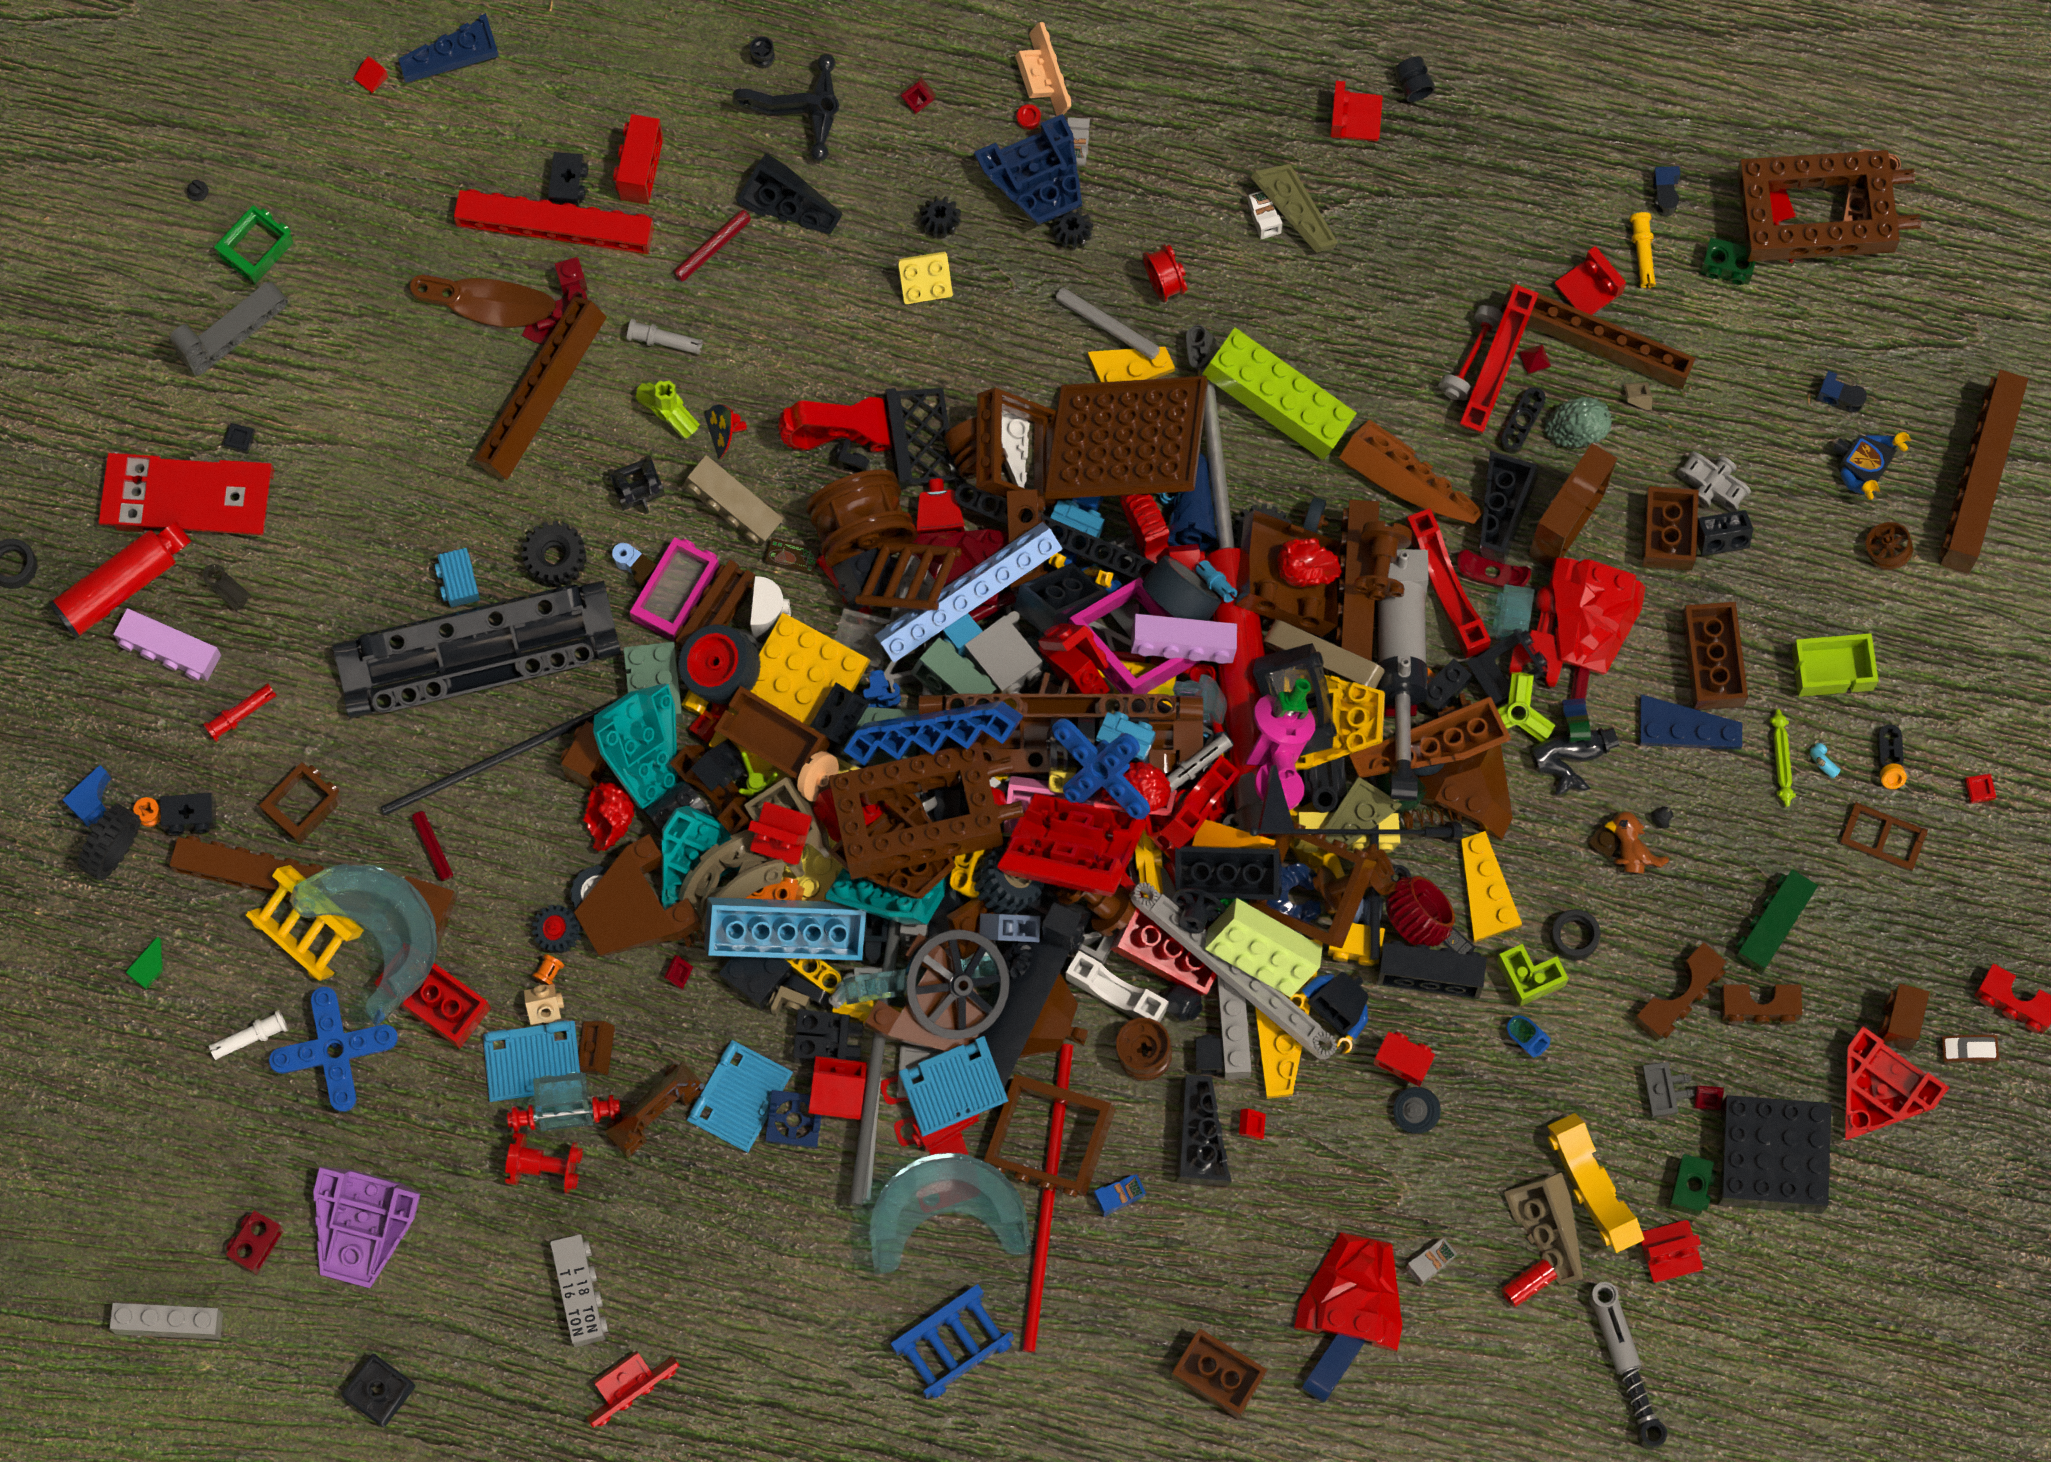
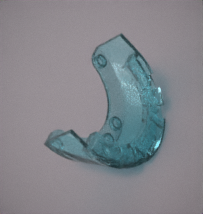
M348 864L333 866L316 873L294 886L289 901L300 916L305 918L321 915L347 917L367 928L377 940L384 960L383 977L379 987L365 1005L368 1017L377 1026L418 990L430 973L438 945L436 923L430 907L419 891L403 877L400 876L399 878L385 871V868L364 864V866H348Z
M938 1153L909 1163L907 1167L886 1183L873 1208L870 1222V1241L875 1275L891 1273L897 1270L901 1264L904 1246L911 1233L927 1219L944 1213H963L980 1219L996 1233L1004 1250L1011 1255L1031 1253L1027 1215L1018 1191L996 1167L970 1155Z

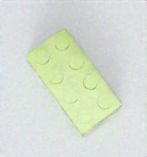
M1238 898L1229 905L1226 911L1207 930L1205 950L1290 998L1309 980L1321 965L1322 946Z

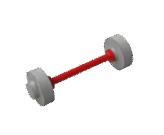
M1485 305L1478 307L1474 318L1481 325L1482 330L1460 373L1455 376L1445 374L1439 383V388L1447 397L1462 401L1468 399L1472 388L1465 381L1464 376L1487 332L1491 330L1497 332L1504 314L1496 307Z

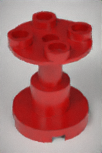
M514 1132L512 1137L513 1140H516V1143H510L505 1173H510V1176H507L505 1179L506 1184L517 1186L522 1173L540 1176L541 1172L545 1171L565 1175V1194H569L571 1189L577 1188L579 1174H575L576 1164L581 1163L583 1148H579L577 1142L572 1143L568 1159L545 1156L544 1150L526 1147V1134Z

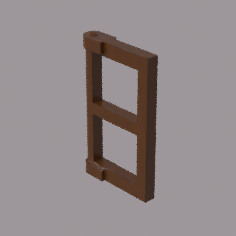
M1855 802L1840 844L1912 872L1925 837L1928 834V829L1918 827ZM1860 812L1886 822L1876 849L1850 839ZM1892 824L1918 834L1908 862L1882 852Z

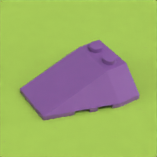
M319 1167L313 1194L314 1201L316 1202L317 1216L315 1219L316 1226L318 1227L319 1241L317 1244L320 1275L371 1288L414 1221L421 1193L403 1183L351 1169Z

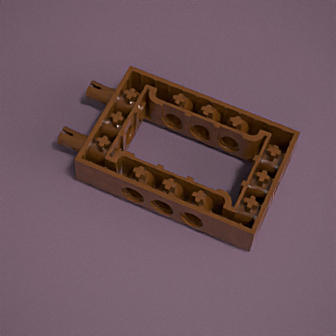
M1888 150L1741 159L1737 169L1747 262L1895 253L1900 242L1899 230H1919L1921 228V219L1918 220L1920 218L1919 213L1911 215H1898L1896 213L1893 185L1915 183L1914 168L1892 170L1890 168ZM1861 177H1863L1865 189L1863 200H1866L1867 205L1866 220L1773 225L1769 191L1775 192L1779 191V189L1787 188L1803 190L1804 187L1819 186L1828 188V186L1835 185L1853 187L1859 184Z
M977 742L969 749L959 746L937 751L934 755L928 753L830 775L829 780L851 880L1004 845L1000 829L1001 821L1024 817L1021 800L1000 806L995 804L989 780L993 776L1014 772L1011 757L1008 756L987 762V759L984 760L981 743ZM962 776L970 814L871 837L868 836L861 800L867 805L878 804L877 801L893 797L900 799L903 798V795L920 791L926 793L929 789L947 785L948 787H953L960 782Z

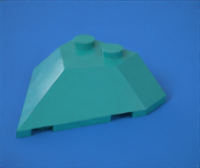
M690 806L676 808L662 828V907L664 911L672 907L671 904L680 900L678 896L683 881L690 869L694 871L702 861L700 857L715 844L720 846L731 840V834L718 819ZM741 866L728 867L727 869H725L720 874L719 881H721L722 876L732 872L733 870L735 872H738Z

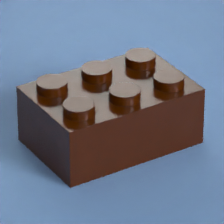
M1648 486L1644 505L1642 567L1692 571L1696 561L1699 490Z
M1199 1328L1172 1372L1171 1378L1237 1419H1240L1265 1378L1268 1369Z

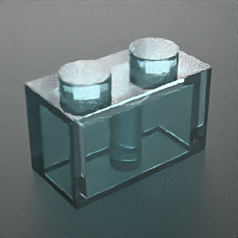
M1505 584L1503 592H1498L1495 607H1500L1499 616L1494 615L1492 630L1496 631L1495 639L1504 640L1514 633L1513 630L1516 628L1528 631L1535 589Z

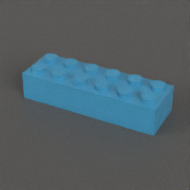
M708 897L704 948L708 956L862 960L866 912L829 901Z

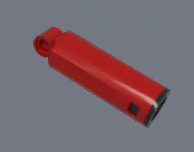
M177 521L158 535L149 530L88 576L81 578L70 586L68 590L55 597L48 604L66 629L77 639L87 629L99 623L111 611L174 566L176 561L173 555L192 541Z

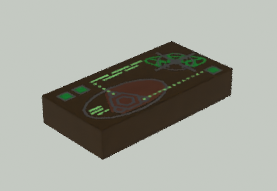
M772 538L765 563L814 576L820 550Z

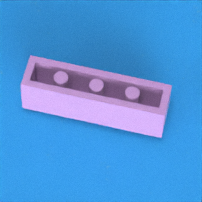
M128 608L113 634L121 648L127 651L135 649L141 652L140 655L150 661H154V659L160 660L165 667L176 671L177 668L185 671L186 676L196 681H199L200 678L208 681L221 657L217 647Z
M1135 614L1132 625L1131 654L1162 656L1169 659L1184 658L1192 661H1213L1220 664L1233 663L1237 650V624Z

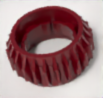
M1415 876L1400 879L1396 883L1395 891L1388 893L1385 904L1388 917L1393 926L1413 945L1423 944L1432 947L1440 945L1451 936L1452 927L1455 923L1454 910L1449 900L1433 882L1424 877Z

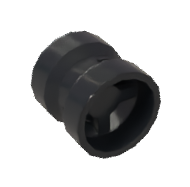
M765 36L754 38L750 44L752 63L762 69L770 67L775 60L773 42Z

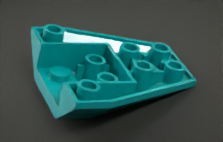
M664 683L631 691L594 716L593 733L599 752L640 809L647 807L678 782V772L670 764L677 756L675 704L669 684Z
M842 868L825 896L827 900L901 924L927 925L944 897L946 877L922 899H914L863 877L851 880L850 872Z

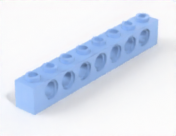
M1041 522L943 588L937 601L939 603L937 611L912 609L874 636L894 663L1063 548L1050 528Z

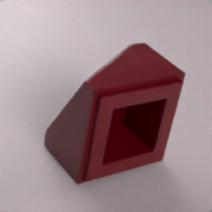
M920 77L905 88L900 96L917 114L935 100L936 94L924 79Z

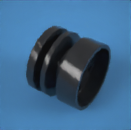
M1051 716V723L1047 731V757L1051 765V771L1058 770V759H1063L1064 771H1068L1070 759L1075 758L1055 738L1052 726L1058 720V717ZM1078 717L1076 727L1096 747L1095 717ZM1076 760L1077 769L1080 771L1083 766Z

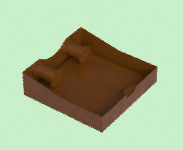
M1253 510L1244 518L1235 605L1323 637L1338 625L1337 578L1328 585L1320 583L1319 585L1307 587L1293 586L1280 577L1277 559L1284 542L1294 539L1299 540L1300 538H1316L1319 540L1320 548L1324 546L1326 551H1331L1334 555L1338 556L1339 562L1341 542Z

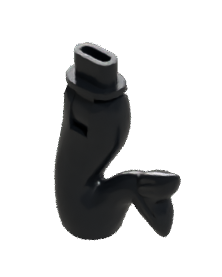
M1613 727L1605 730L1598 728V730H1591V741L1580 740L1570 743L1567 734L1533 746L1530 748V754L1538 774L1548 773L1560 777L1555 795H1561L1568 792L1571 788L1579 791H1586L1591 788L1581 776L1574 773L1573 769L1559 758L1575 761L1594 760L1601 757L1604 753H1609L1611 748L1618 747L1619 741Z

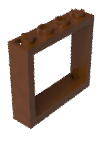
M998 388L977 393L976 488L1007 499V491L1028 490L1001 480L1003 410L1035 422L1034 489L1040 492V496H1044L1045 509L1055 506L1057 499H1046L1044 492L1057 411Z
M1292 821L1294 829L1306 828V826ZM1276 834L1274 838L1276 840L1275 845L1271 846V848L1280 849L1281 863H1283L1294 836L1355 862V867L1329 931L1266 904L1268 900L1250 899L1248 905L1289 928L1330 946L1343 948L1377 862L1367 858L1368 853L1357 848L1354 849V852L1348 850V844L1336 839L1333 842L1327 841V835Z
M1014 1074L1007 1094L1008 1102L1003 1105L984 1159L985 1164L990 1167L989 1171L1004 1176L1005 1172L1012 1174L1015 1180L1023 1183H1028L1029 1180L1038 1182L1037 1186L1052 1191L1053 1187L1061 1189L1062 1194L1068 1197L1076 1198L1077 1195L1086 1197L1116 1111L1115 1107L1103 1100ZM1021 1091L1099 1115L1076 1182L998 1158Z

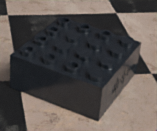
M1727 1095L1721 1105L1724 1155L1717 1206L1822 1214L1829 1205L1832 1103Z

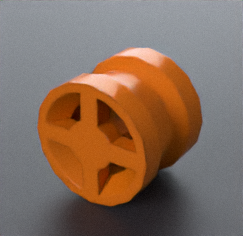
M144 797L135 803L133 811L140 816V824L145 827H153L161 821V808L154 799Z

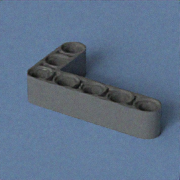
M267 282L201 335L197 336L187 324H183L171 333L170 340L182 362L195 376L201 375L287 306L288 299L273 282Z

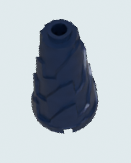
M1199 454L1195 491L1178 492V496L1175 497L1173 512L1168 523L1170 533L1168 543L1171 546L1198 544L1200 551H1206L1213 548L1217 543V525L1215 524L1209 460L1203 454Z

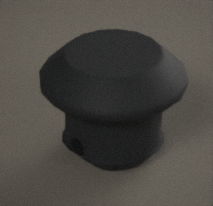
M200 180L191 181L192 183L187 188L188 197L193 201L205 199L209 192L208 186Z
M1662 806L1658 811L1651 812L1652 821L1660 828H1669V821L1673 818V812L1671 810L1666 812L1668 810L1666 806Z

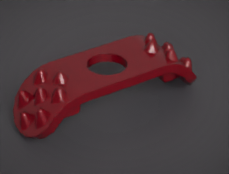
M1461 550L1458 555L1460 572L1473 580L1505 589L1517 590L1523 588L1531 576V569L1527 566L1518 567L1502 564L1479 557L1469 550ZM1489 567H1495L1499 570L1500 575L1497 578H1490L1486 575L1485 570Z

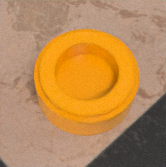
M1899 764L1886 765L1880 771V779L1885 788H1900L1907 780L1905 770Z

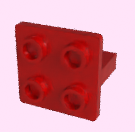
M764 802L759 821L751 820L748 828L749 831L755 832L750 850L798 865L813 817L780 805Z
M1688 1220L1642 1232L1644 1240L1640 1243L1653 1283L1703 1270V1264L1698 1248L1701 1246L1699 1235L1693 1236Z

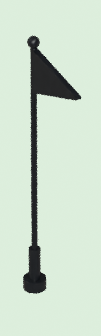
M1272 765L1258 827H1250L1249 834L1251 836H1257L1258 834H1421L1422 837H1444L1447 842H1459L1463 836V828L1459 822H1447L1444 827H1422L1421 829H1294L1277 767Z

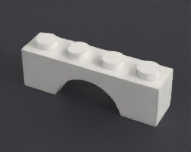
M1078 951L1066 971L1067 981L1134 1019L1151 1018L1160 1022L1166 1013L1169 1001L1148 989L1137 988L1124 982L1109 972L1100 962L1081 951Z

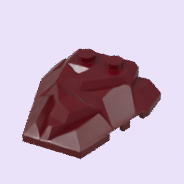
M986 529L917 534L911 543L961 548V556L955 558L944 584L945 588L1009 545V533ZM916 554L921 560L923 554ZM933 556L928 571L934 579L938 575L945 556ZM1001 591L982 604L996 606Z

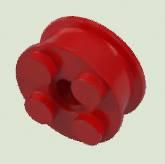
M1163 244L1160 246V250L1151 254L1144 252L1142 257L1148 278L1161 302H1167L1168 297L1177 293L1184 295L1185 291L1188 290L1183 278L1186 276L1185 270L1180 262L1176 263L1175 253L1171 245L1166 246Z

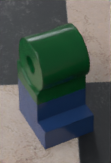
M1585 698L1562 700L1563 724L1569 742L1591 741V730Z

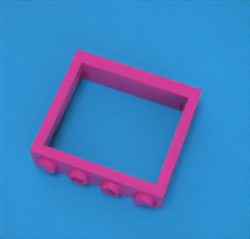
M1140 577L1069 618L1068 624L1085 625L1092 631L1094 635L1093 640L1106 654V661L1109 665L1108 668L1100 671L1120 694H1146L1200 662L1184 658L1169 659L1136 679L1088 626L1090 623L1134 598L1153 616L1175 618L1146 592L1142 586L1143 580Z

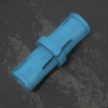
M1207 560L1201 561L1199 564L1205 570H1202L1197 565V574L1225 602L1233 601L1234 599L1228 593L1236 597L1237 590L1226 581V576L1221 572H1217Z

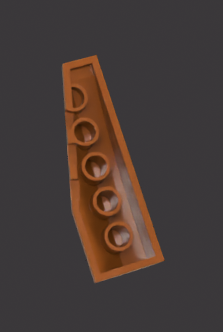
M1370 419L1352 436L1339 458L1349 468L1362 473L1369 482L1378 484L1398 497L1424 509L1431 508L1435 513L1473 524L1484 513L1464 493L1453 491L1451 482L1444 476L1437 477L1431 471L1433 466L1427 461L1422 464L1415 458L1416 452L1411 447Z
M1491 696L1411 729V769L1464 760L1510 741L1511 737ZM1395 736L1384 740L1380 744L1349 755L1360 778L1396 771Z

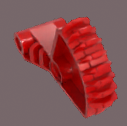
M868 397L852 406L798 401L791 407L785 408L778 418L781 440L787 446L800 451L812 450L841 437L850 439L851 442L856 440L861 446L869 442L870 451L883 452L892 448L885 402L882 398Z
M1150 493L1121 495L1119 500L1141 556L1155 563L1164 556H1169L1167 542L1170 533L1153 496ZM1153 566L1145 568L1143 573L1145 578Z

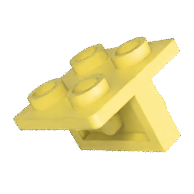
M946 252L898 260V272L905 304L953 296Z

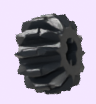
M935 196L934 203L926 200V208L920 209V215H922L920 224L925 225L924 231L926 233L933 231L934 238L938 236V233H942V236L946 238L947 231L954 234L956 231L955 226H959L961 220L958 218L961 216V211L956 208V202L948 203V197L946 196L942 201H939V198Z
M1079 209L1076 213H1073L1072 210L1067 214L1060 215L1059 218H1054L1052 234L1056 235L1055 242H1063L1062 247L1064 249L1068 245H1072L1074 251L1077 248V244L1084 247L1086 240L1092 238L1090 231L1093 230V224L1089 222L1090 216L1088 214L1082 216V210Z

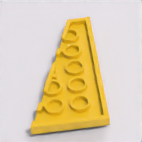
M1316 939L1312 940L1320 946H1323V942ZM1317 971L1295 994L1303 992L1301 989L1317 976ZM1306 998L1301 1010L1309 1016L1310 1005L1307 1003L1309 998ZM1292 999L1291 1001L1299 1007V1001ZM1254 1006L1266 1099L1290 1097L1293 1095L1302 1045Z

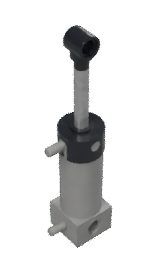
M1397 549L1396 561L1390 563L1388 578L1395 579L1404 585V596H1385L1384 600H1375L1374 603L1377 604L1378 665L1385 670L1377 689L1384 691L1385 704L1395 706L1396 771L1392 773L1390 778V800L1417 801L1418 779L1415 772L1411 770L1410 706L1420 704L1428 696L1425 611L1428 587V550Z

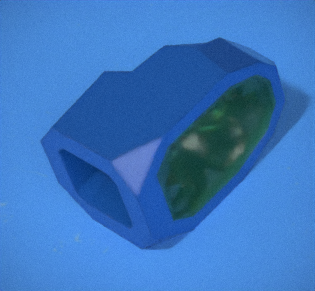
M1518 1015L1513 1016L1507 1024L1509 1036L1533 1058L1541 1055L1549 1047L1551 1038L1529 1018Z

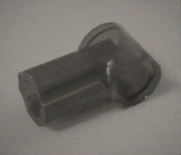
M212 564L203 571V579L207 588L216 593L235 611L241 609L251 597L250 593L231 578L222 566ZM218 574L222 576L220 581L210 582V578L213 575Z

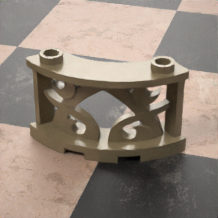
M745 830L731 835V840L720 846L715 844L700 857L702 861L694 871L690 869L685 877L678 897L681 901L686 898L689 900L700 919V929L702 932H705L708 897L745 899L763 887L781 882L785 862L782 859L778 860L751 851L750 848L755 832ZM741 866L736 878L726 886L716 888L720 874L725 869Z

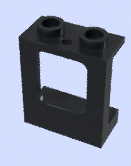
M1514 629V633L1479 657H1474L1466 662L1487 695L1491 696L1495 705H1499L1509 698L1510 682L1507 681L1497 666L1496 658L1517 643L1521 642L1536 665L1534 669L1528 672V674L1534 675L1533 681L1549 671L1546 667L1548 661L1540 651L1536 652L1532 646L1534 640L1526 630Z

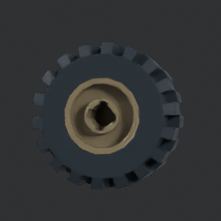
M1007 844L995 848L978 862L974 869L976 874L973 875V881L976 882V885H974L975 891H978L980 894L978 898L980 901H985V906L988 909L992 907L995 913L999 914L1002 911L1003 914L1009 915L1010 913H1018L1035 901L1042 893L1041 889L1044 888V883L1006 875L998 869V863L1007 847Z

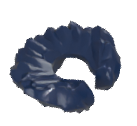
M1302 863L1282 868V894L1279 900H1268L1266 904L1306 922L1315 920L1321 914V902L1318 899L1311 898V900L1306 901L1302 905H1295L1290 902L1288 892L1296 885L1303 886L1308 890L1316 889L1313 884V877H1316L1317 873Z

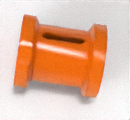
M544 954V961L537 973L534 972L532 974V978L541 984L551 985L559 969H563L565 965L558 959Z

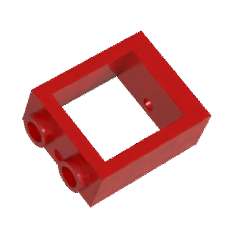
M1041 645L1038 647V650L1056 678L1062 683L1065 678L1069 679L1068 688L1075 694H1106L1110 691L1091 659L1075 646L1068 652L1046 650Z

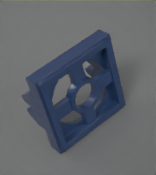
M777 1090L771 1091L766 1143L817 1149L822 1115L813 1114L814 1118L804 1117L799 1111L800 1102L805 1103L809 1107L810 1095ZM792 1101L790 1111L786 1114L776 1113L783 1103ZM791 1113H796L801 1117L802 1122L797 1127H791L787 1123V1116ZM775 1122L784 1123L785 1127L789 1129L788 1137L778 1131ZM802 1126L812 1127L807 1135L796 1138L797 1130Z

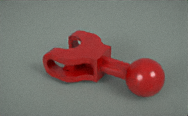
M1549 584L1543 586L1536 594L1535 603L1541 614L1537 630H1531L1530 635L1534 640L1532 646L1536 652L1540 651L1548 661L1546 667L1549 671L1545 673L1544 683L1548 687L1555 688L1563 662L1558 659V651L1555 645L1556 636L1551 635L1557 614H1553L1552 606L1555 605L1554 590H1550ZM1521 642L1514 648L1508 671L1509 677H1511V672H1521L1524 665L1533 662Z

